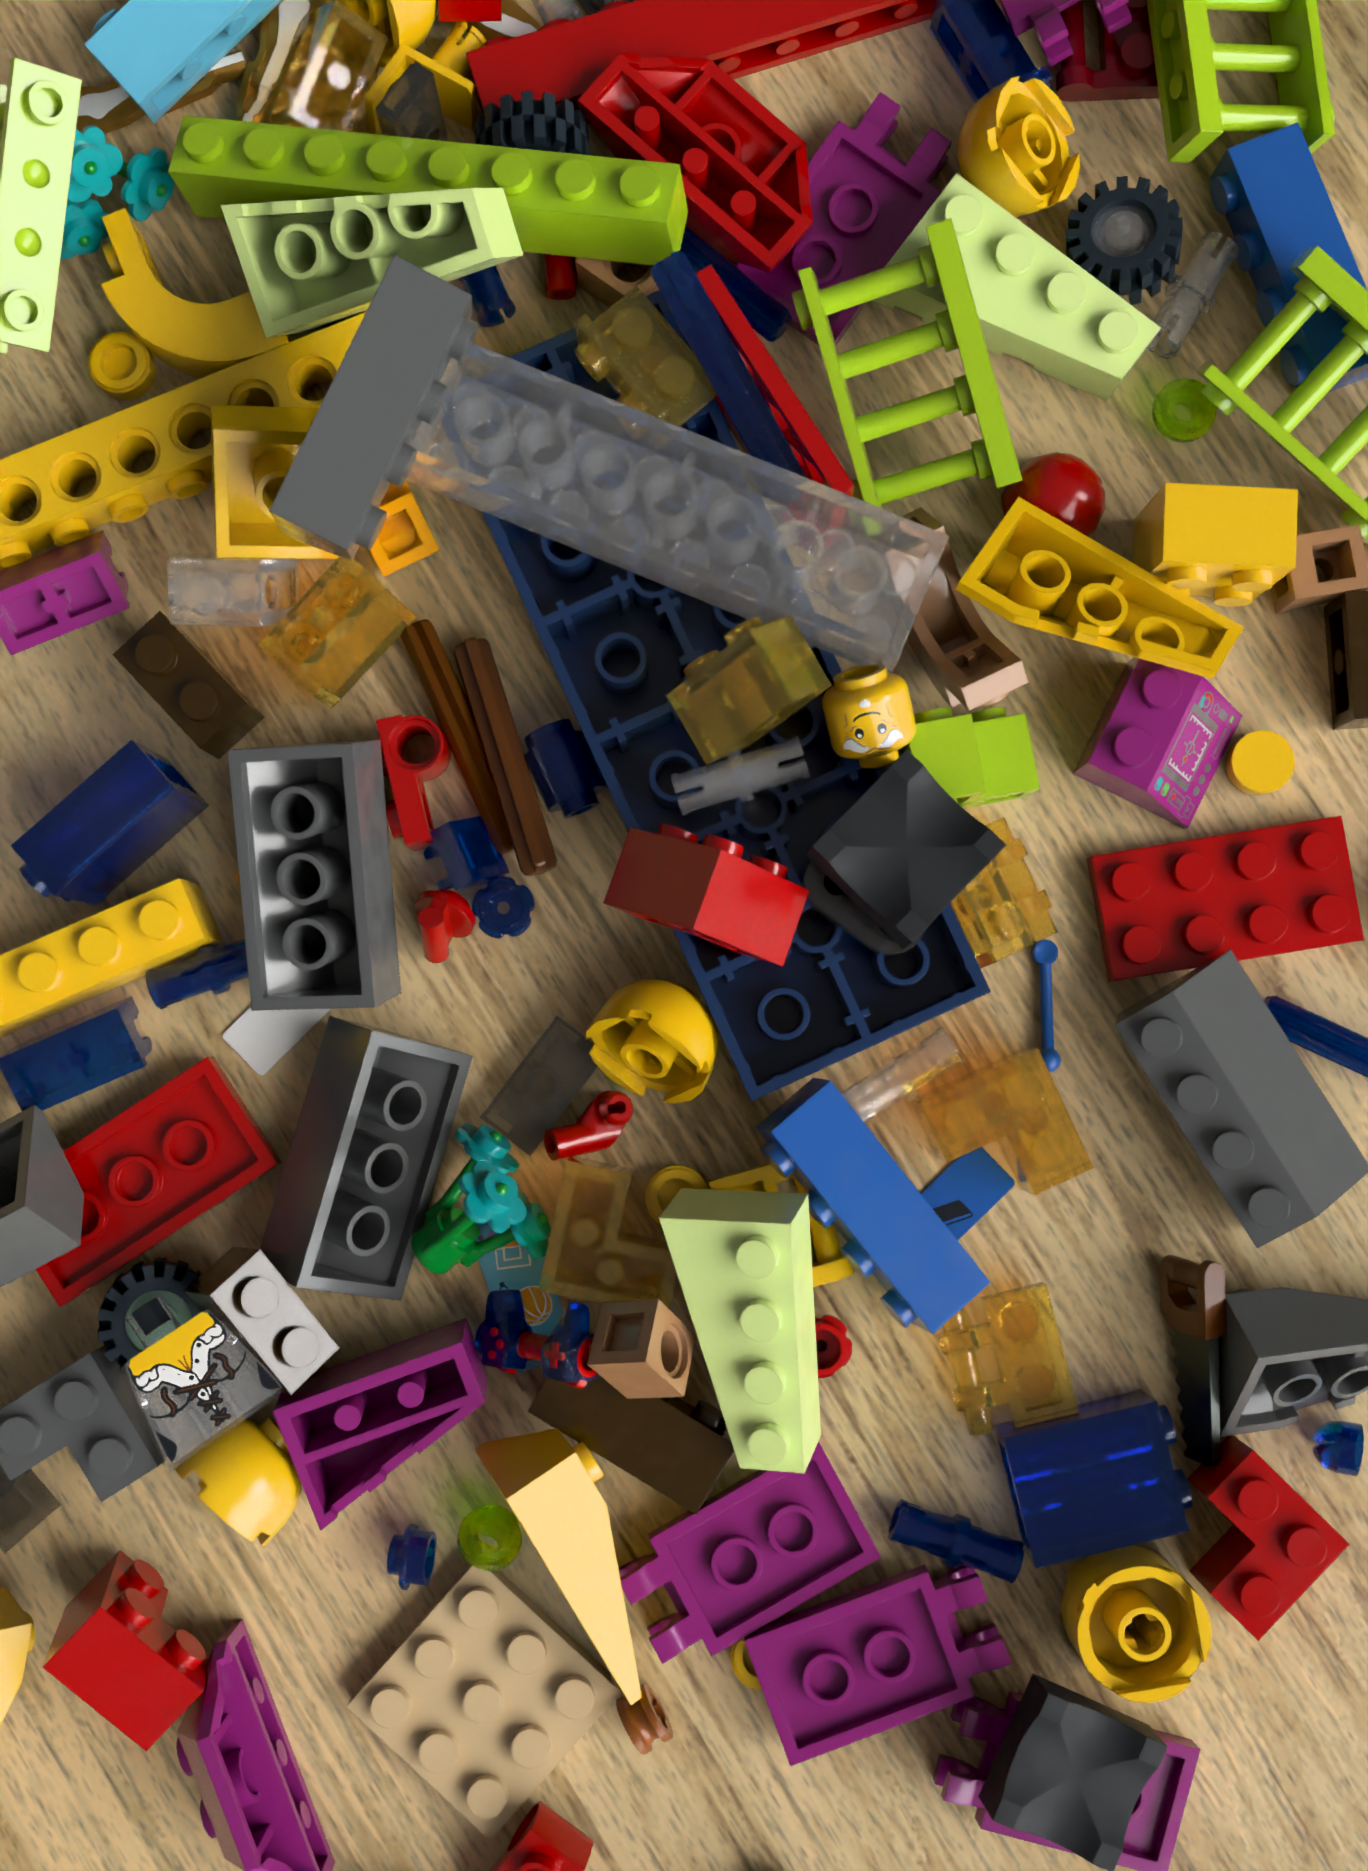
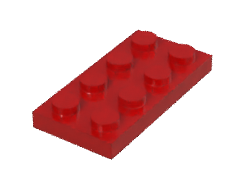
M1342 815L1086 858L1108 982L1197 968L1230 948L1238 961L1364 941Z
M214 1056L204 1058L63 1151L84 1192L81 1245L35 1270L58 1306H64L282 1163Z

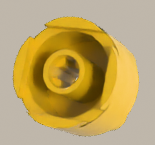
M1115 1545L1091 1554L1085 1560L1077 1562L1070 1569L1062 1600L1064 1629L1085 1667L1098 1682L1114 1691L1116 1695L1138 1703L1167 1700L1181 1693L1192 1683L1189 1678L1197 1670L1201 1661L1205 1664L1211 1649V1622L1201 1597L1170 1562L1160 1553L1144 1547ZM1135 1617L1136 1627L1130 1630L1126 1629V1626L1131 1624L1132 1618Z

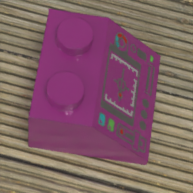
M1133 657L1126 663L1072 774L1186 829L1189 827L1242 715L1203 676Z

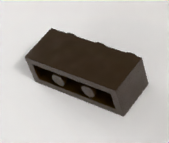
M572 1333L569 1340H573L577 1345L588 1338L594 1337V1334L588 1333L583 1340ZM573 1363L570 1366L557 1365V1368H551L527 1411L550 1426L557 1428L560 1432L578 1443L583 1442L591 1451L696 1515L734 1452L722 1411L711 1404L699 1400L696 1406L693 1407L679 1397L627 1399L598 1373L590 1378L584 1377ZM588 1379L587 1385L583 1389L573 1388L565 1382V1380Z

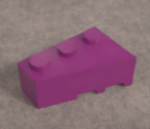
M467 1318L313 1373L292 1395L280 1393L273 1413L320 1531L333 1522L341 1510L367 1490L371 1492L384 1482L387 1474L414 1453L418 1452L420 1454L485 1403L489 1375Z

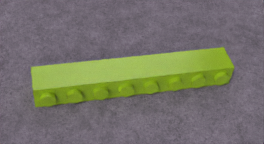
M183 115L168 170L196 217L225 220L220 205L463 188H503L523 252L677 268L688 215L680 164Z

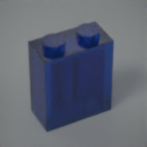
M130 740L15 841L11 847L25 862L19 868L22 876L40 894L45 897L53 894L67 902L75 900L97 905L209 805L167 758Z
M1142 1389L993 1425L1023 1549L1035 1568L1189 1532L1184 1509L1192 1508V1496L1181 1468L1174 1469L1168 1447V1445L1176 1443L1174 1424L1167 1407L1164 1404L1158 1406L1157 1401Z

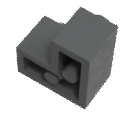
M104 1346L82 1357L0 1409V1464L10 1481L60 1449L68 1446L101 1502L168 1459L156 1432L172 1440L174 1443L175 1441L161 1418L150 1417V1415H159L146 1393L138 1390L132 1381L131 1375L128 1377L119 1371L120 1365L115 1361L109 1362L104 1354Z

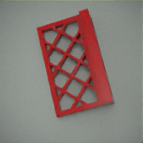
M710 264L694 274V325L684 331L685 336L729 430L803 545L809 551L859 520L856 518L851 503L855 486L713 266Z

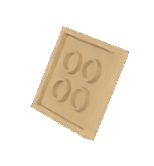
M480 1553L350 1698L346 1707L486 1838L491 1840L620 1695L621 1689L605 1667Z

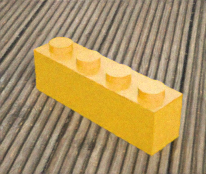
M178 878L0 955V1038L224 942L200 884Z

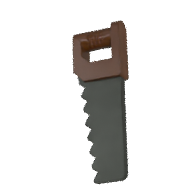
M1167 1255L1162 1259L1159 1268L1160 1309L1168 1326L1175 1333L1171 1344L1177 1351L1173 1362L1179 1370L1175 1380L1181 1389L1177 1399L1183 1407L1180 1413V1420L1185 1426L1182 1432V1439L1187 1444L1184 1456L1207 1467H1211L1220 1463L1219 1337L1226 1336L1225 1271L1220 1263L1211 1260H1205L1199 1264L1175 1255ZM1188 1287L1197 1290V1303L1189 1293Z

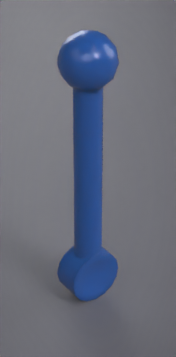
M1041 940L1034 944L1031 949V957L1039 965L1042 1049L1036 1055V1064L1040 1070L1049 1073L1057 1070L1061 1062L1059 1053L1054 1049L1051 963L1058 957V948L1050 940Z

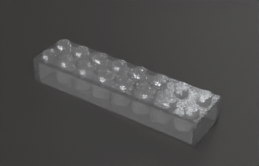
M472 343L462 362L451 358L440 380L442 384L448 386V391L440 411L431 425L420 421L409 444L418 449L406 478L407 481L856 664H884L887 672L892 673L900 658L949 535Z

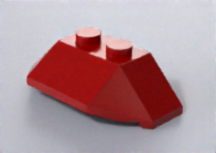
M620 52L578 99V106L616 158L680 164L688 206L686 226L720 256L770 274L812 227L813 217L810 202L806 142L711 59L674 56L639 57V54Z

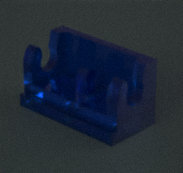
M936 0L929 29L975 103L994 87L1010 78L1020 76L1018 81L1022 83L1031 78L1041 80L1053 91L1049 83L1053 78L1047 66L1038 69L1035 67L1018 37H1015L1010 24L995 0Z
M132 996L20 1043L0 1057V1069L21 1111L33 1105L43 1111L147 1065L145 1057L152 1051V1041L149 1036L141 1038L136 1029L134 1019L138 1018L139 1010Z

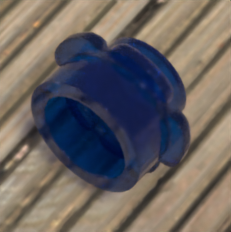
M500 876L489 880L487 887L479 889L473 898L472 911L480 920L478 923L479 928L490 937L497 939L502 938L504 935L517 937L524 933L532 922L530 913L535 908L533 894L525 885H517L511 877ZM501 902L509 904L510 909L506 914H501L498 911V905Z
M411 1523L406 1527L403 1535H393L387 1557V1572L390 1575L399 1576L398 1585L400 1589L408 1590L410 1584L424 1586L429 1584L436 1559V1533L419 1530L418 1525Z

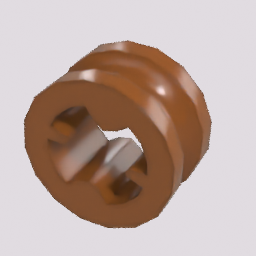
M647 1683L640 1685L642 1698L634 1704L630 1705L625 1696L616 1700L621 1722L632 1743L642 1755L652 1751V1743L655 1739L660 1738L663 1742H667L673 1738V1730L662 1704L652 1688Z

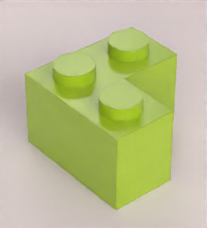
M950 707L936 708L914 715L917 727L912 741L898 750L899 757L908 750L925 766L936 782L963 809L1029 797L1040 789L1026 715L1022 713L1006 716L1005 707L989 708L953 717Z

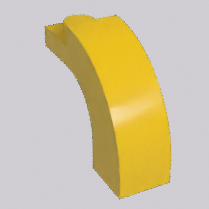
M126 208L102 217L111 242L103 244L102 249L116 277L102 283V288L116 312L134 335L145 344L153 355L170 367L200 379L292 342L290 335L266 338L250 291L229 300L207 304L190 302L173 295L165 289L144 235Z

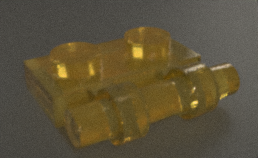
M1004 817L985 826L990 828L1006 846L950 903L980 969L1033 944L1025 927L1024 920L1034 942L1058 932L1048 911V908L1053 906L1045 889L1038 890L1023 858L1029 855L1021 837L1014 839ZM999 868L1001 869V871H1002V873H1003V875H1004V878H1005V880H1006V882H1007V884H1008V886H1009V888H1010V890H1011V892H1012V895H1013V897H1014V899H1015V901H1016L1015 903H1014V901H1013V899H1012V897H1011V895H1010V893H1009V891H1008V889H1007V886H1006V884H1005V882H1004V880H1003V878H1002V876H1001V874H1000Z
M1043 1282L980 1297L986 1319L985 1323L968 1325L963 1307L942 1326L943 1332L938 1334L942 1354L950 1356L957 1388L952 1390L956 1410L964 1412L969 1435L978 1436L992 1432L994 1426L989 1407L1005 1403L1008 1406L1011 1422L1016 1428L1079 1412L1048 1288ZM993 1346L1001 1379L982 1382L975 1350Z

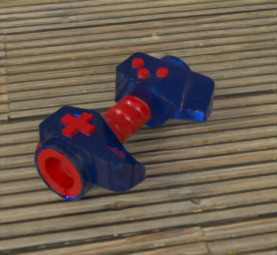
M495 1290L489 1293L486 1302L485 1320L479 1325L475 1335V1346L478 1353L482 1355L481 1361L483 1365L496 1367L504 1373L513 1375L516 1369H525L527 1359L541 1361L545 1378L564 1381L567 1385L578 1389H583L588 1381L594 1380L599 1376L598 1373L587 1365L594 1334L589 1333L590 1313L585 1303L576 1299H567L560 1321L550 1336L533 1333L531 1326L526 1322L520 1290Z

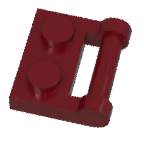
M1083 0L1060 12L1069 35L1067 38L1073 50V55L1061 61V70L1055 75L1056 95L1060 100L1078 102L1159 98L1146 0H1128L1129 2L1126 5L1130 11L1132 22L1111 34H1108L1097 9L1100 70L1093 71L1090 67L1086 66Z

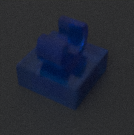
M481 816L450 821L430 832L435 843L430 844L423 853L425 859L441 857L448 872L446 878L436 883L438 889L454 888L457 891L493 882L510 873L502 853L496 851Z

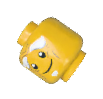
M878 663L861 665L838 673L833 677L834 686L829 688L822 698V709L833 750L840 757L853 760L859 759L862 768H877L895 762L899 758L898 750L912 741L917 727L906 681L898 674L887 672L886 666Z

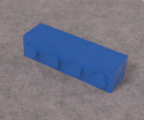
M1294 123L1228 148L1210 177V194L1215 209L1219 214L1226 216L1234 235L1233 250L1236 261L1243 271L1249 272L1257 291V311L1263 325L1267 327L1296 294L1293 287L1300 279L1288 268L1307 247L1319 246L1367 290L1299 123ZM1330 306L1323 313L1316 310L1281 348L1280 367L1284 378L1291 386L1297 388L1344 337L1341 330L1348 322ZM1363 354L1329 392L1368 378V356Z
M812 1078L755 1127L767 1142L760 1148L764 1157L782 1177L787 1178L790 1174L794 1175L808 1193L809 1213L824 1228H828L831 1224L834 1225L847 1242L840 1248L842 1254L864 1278L869 1277L871 1274L874 1275L886 1290V1293L880 1297L882 1304L903 1327L907 1328L912 1323L934 1334L991 1283L831 1080Z

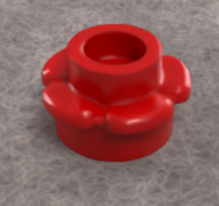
M824 1315L822 1318L815 1316L816 1341L821 1339L827 1344L823 1351L817 1350L818 1378H826L834 1375L836 1371L848 1363L852 1355V1342L846 1337L847 1328L841 1320L832 1315Z

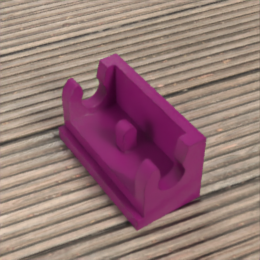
M103 530L0 571V637L11 655L130 608V603L127 599L128 582L125 573H118L111 559V544Z

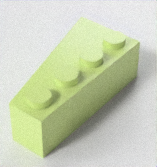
M956 173L885 267L919 256L917 249L929 245L926 226L952 218L987 350L1000 356L1004 352L1032 364L1033 369L1107 401L1147 349L1161 327ZM926 282L873 300L890 309H894L896 306L922 317L921 322L926 324L937 321L935 314L947 310L941 285L928 288Z
M463 188L220 205L266 338L303 333L366 311L394 254L446 282L523 256L503 188Z
M681 1188L660 1215L659 1220L739 1467L743 1469L805 1474L821 1436L808 1193Z

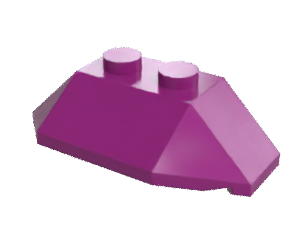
M241 1619L231 1623L215 1643L206 1663L207 1677L204 1692L186 1709L177 1730L176 1749L180 1765L186 1775L194 1776L202 1798L200 1802V1815L204 1829L209 1837H217L226 1860L243 1871H332L335 1864L334 1857L245 1623Z

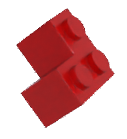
M661 823L657 834L630 827L606 893L604 904L645 921L692 934L738 954L783 967L810 891L785 879L788 871L787 867L755 855H750L748 861L741 859L744 851L743 846L715 835L706 834L703 843L698 844L697 835L668 824Z
M1231 1435L1227 1436L1220 1444V1463L1218 1465L1207 1467L1201 1464L1187 1478L1233 1524L1189 1572L1259 1641L1350 1544L1253 1449Z
M119 1550L65 1607L42 1668L142 1749L147 1751L204 1692L208 1657H206L205 1649L196 1637L183 1629L175 1631L161 1619L168 1589L164 1587L163 1579L156 1569L143 1560L137 1559L133 1561Z

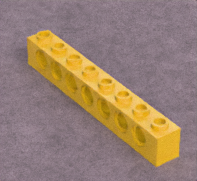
M366 312L0 459V570L32 558L31 553L51 545L64 546L87 537L91 534V529L110 521L124 523L136 520L149 511L148 506L167 498L185 499L201 493L206 489L207 482L213 480L212 444L210 442L203 448L190 449V443L198 431L211 428L210 405H271L274 407L320 408L323 399L319 401L305 400L306 393L312 385L318 382L332 383ZM446 370L440 380L444 385L450 384ZM150 451L156 453L155 460L149 469L141 473H133V464L138 456ZM96 475V484L92 491L85 496L75 497V489L78 482L86 476ZM37 498V507L34 513L29 518L18 521L17 513L20 506L29 499Z

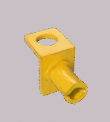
M454 23L449 35L432 59L402 43L365 96L368 133L382 135L408 96L417 99L463 126L472 128L477 120L476 86L472 81L466 79L470 74L466 52L479 49L486 42L482 33L472 26L468 35L463 39L462 36L468 28V23ZM392 84V89L389 98L384 107L381 109L384 96L388 88Z

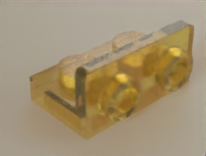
M637 286L594 321L584 314L574 322L579 345L574 349V352L582 366L597 382L606 377L621 395L616 401L629 422L639 431L648 427L660 442L720 394L721 384Z

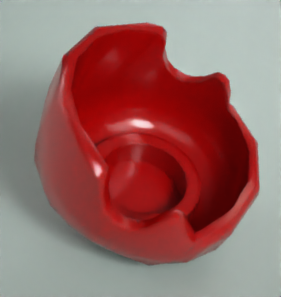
M1052 452L1027 460L1019 467L1022 481L1005 486L1001 500L1004 516L1016 499L1020 497L1086 536L1096 531L1106 508L1105 490L1101 486L1102 480L1099 475L1084 460L1067 453Z

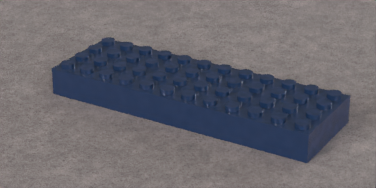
M664 288L446 385L448 386V391L437 417L627 833L631 827L657 834L660 824L663 823L697 835L698 844L703 843L706 834L715 835L743 846L744 851L741 857L743 860L748 861L750 855H755L787 867L788 871L785 879L810 890L783 967L738 954L692 934L672 929L749 1100L752 1102L990 993L991 990L950 904L912 944L903 949L806 856L810 848L887 770V767L885 765L877 768H862L859 759L853 760L840 757L831 746L822 709V698L826 691L834 686L833 677L842 672Z

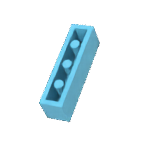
M129 0L121 9H112L105 13L95 24L92 32L93 36L84 45L106 72L155 124L282 0Z

